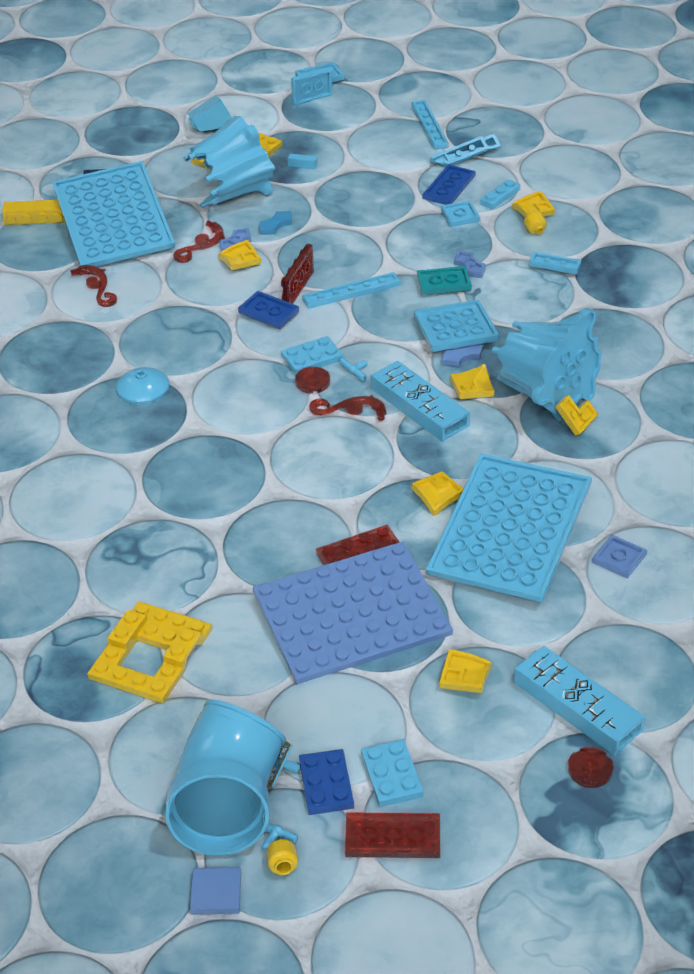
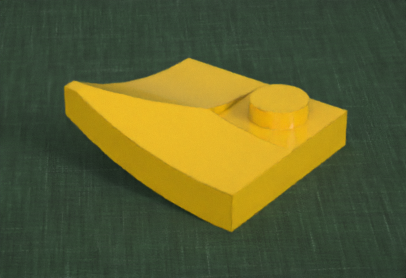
M542 191L526 195L512 203V209L520 212L524 218L530 211H539L544 217L554 215L555 208Z
M249 240L236 243L218 254V259L222 260L231 271L261 264V257Z
M485 364L469 371L450 374V382L459 399L494 397L495 390L489 379Z
M443 471L413 482L411 485V490L421 498L433 516H436L445 507L458 500L464 490L463 487Z
M449 649L439 681L440 688L482 694L487 677L492 669V662L470 653Z

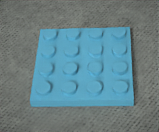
M479 300L414 310V317L432 352L499 341V333Z

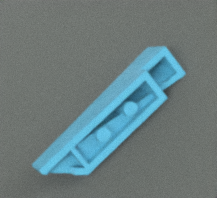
M495 134L484 138L480 136L431 156L429 162L444 166L448 164L454 165L488 150L499 148L501 145Z

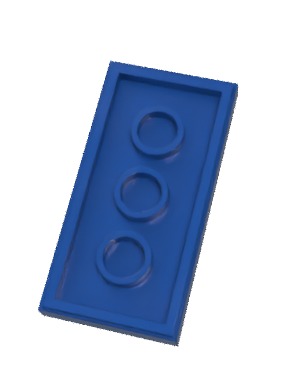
M448 164L422 194V199L444 205L453 204L476 176V171Z

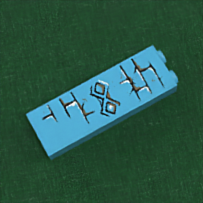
M396 361L371 375V390L443 442L469 427L470 412L401 362Z
M545 646L532 652L529 658L524 662L518 663L515 667V684L614 756L644 729V715Z

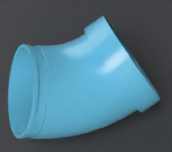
M209 699L206 700L204 708L200 712L182 752L176 776L168 790L165 817L171 834L182 845L198 853L219 856L234 854L249 848L265 832L269 821L267 784L286 738L276 727L259 716L233 704Z

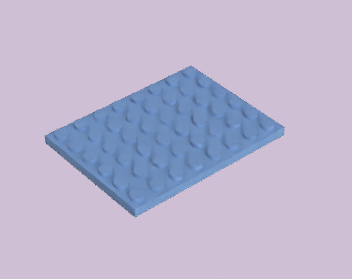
M404 541L253 587V593L296 685L453 635L452 626Z

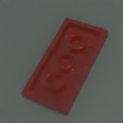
M306 244L303 250H300L297 259H294L291 268H288L285 277H282V300L294 304L314 273L312 244Z
M384 525L316 548V555L322 565H326L399 543V540L390 527Z
M346 812L345 857L440 858V813Z

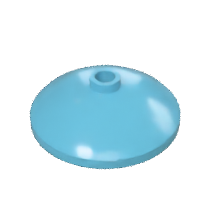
M150 367L132 369L123 374L116 383L118 396L122 400L133 404H147L157 401L169 390L168 377L163 372Z

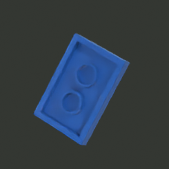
M260 291L255 292L238 307V313L278 329L283 327L299 312V306Z
M343 749L299 755L309 815L354 809V800Z

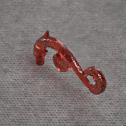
M208 220L206 226L212 230V233H215L214 237L209 240L207 234L197 235L195 237L196 245L176 250L173 254L174 260L179 263L189 262L192 259L191 251L212 247L219 243L221 239H225L222 226L217 222ZM183 252H187V255L181 256L180 254Z
M82 265L70 270L72 276L95 275L86 279V285L90 289L99 288L96 295L98 305L110 307L116 304L117 296L114 293L105 292L104 297L109 299H101L108 281L104 273L106 269L92 265Z
M373 395L351 397L331 407L330 403L323 398L315 399L309 404L310 412L320 416L342 408H346L348 414L358 415L363 412L362 404L372 406L371 409L376 411L379 421H383L387 413L385 404ZM325 406L327 409H318V407Z

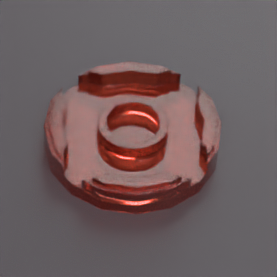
M320 367L303 368L295 375V383L302 392L311 394L313 391H318L320 393L329 387L330 374Z
M584 747L579 749L578 752L572 753L568 760V774L578 785L587 788H598L607 784L613 775V761L606 756L603 750L594 747Z

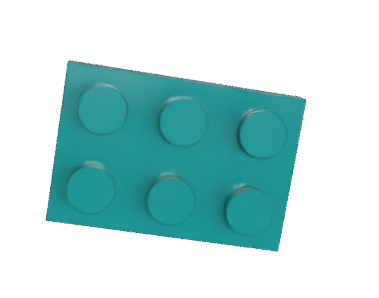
M466 266L417 270V278L422 295L464 292L472 289Z

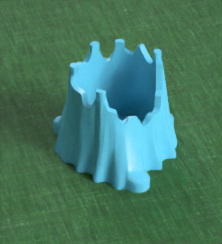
M234 116L232 119H228L222 128L190 148L191 152L184 156L185 162L194 158L197 160L204 159V165L208 169L212 168L210 174L204 177L206 182L208 183L211 180H219L221 182L214 190L210 191L211 195L200 203L201 208L254 191L261 192L266 196L273 192L269 178L273 177L275 167L260 144L257 129L254 125H247L241 116Z
M584 308L574 316L559 322L514 321L512 327L519 329L521 332H509L504 346L500 348L494 346L492 348V353L497 354L503 364L497 380L530 397L535 404L542 405L548 409L557 422H563L564 419L555 408L563 397L570 395L577 405L580 399L591 401L596 392L595 382L601 368L600 361L603 351L597 349L599 337L591 334L596 320L595 310Z

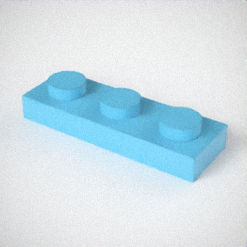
M512 180L505 181L482 197L480 205L493 210L520 190V184Z
M533 252L529 266L577 275L582 260Z

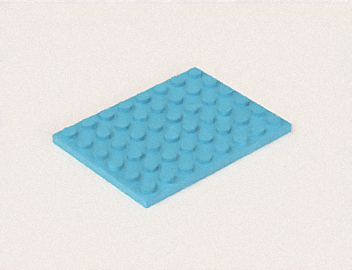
M143 161L52 182L81 270L175 248L173 236Z
M480 453L426 568L427 575L543 603L591 486L592 477Z

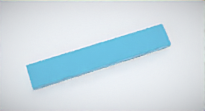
M426 100L413 101L412 108L434 150L449 148V143Z
M395 272L304 294L302 295V300L306 307L310 309L401 286V281Z

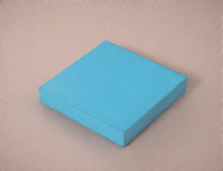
M471 201L441 206V212L450 227L480 222V216Z

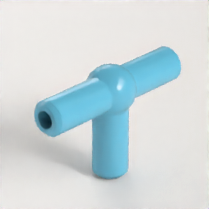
M344 358L339 360V363L350 374H354L362 381L366 380L367 375L360 371V369L367 366V361L363 360L354 365Z
M268 822L265 831L270 834L261 848L266 852L269 844L278 838L289 840L295 844L298 841V835L283 829L280 825H273Z

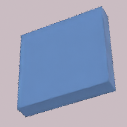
M611 535L593 556L592 563L628 579L647 555V550Z
M193 868L190 913L239 914L241 868Z

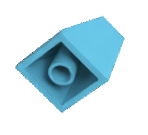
M217 95L187 113L190 117L188 121L199 132L220 129L228 119H232L227 108Z

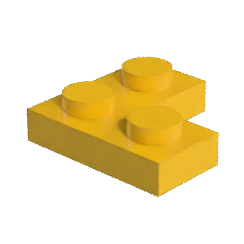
M570 395L563 397L555 406L575 436L581 434L598 415L589 400L584 401L577 407Z

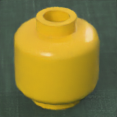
M530 211L525 215L524 225L530 234L539 235L545 231L547 221L541 212Z
M279 839L269 844L266 850V858L270 871L277 875H287L293 872L298 866V855L295 845L286 839Z

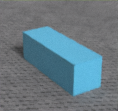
M289 154L287 158L288 167L315 169L317 166V156Z

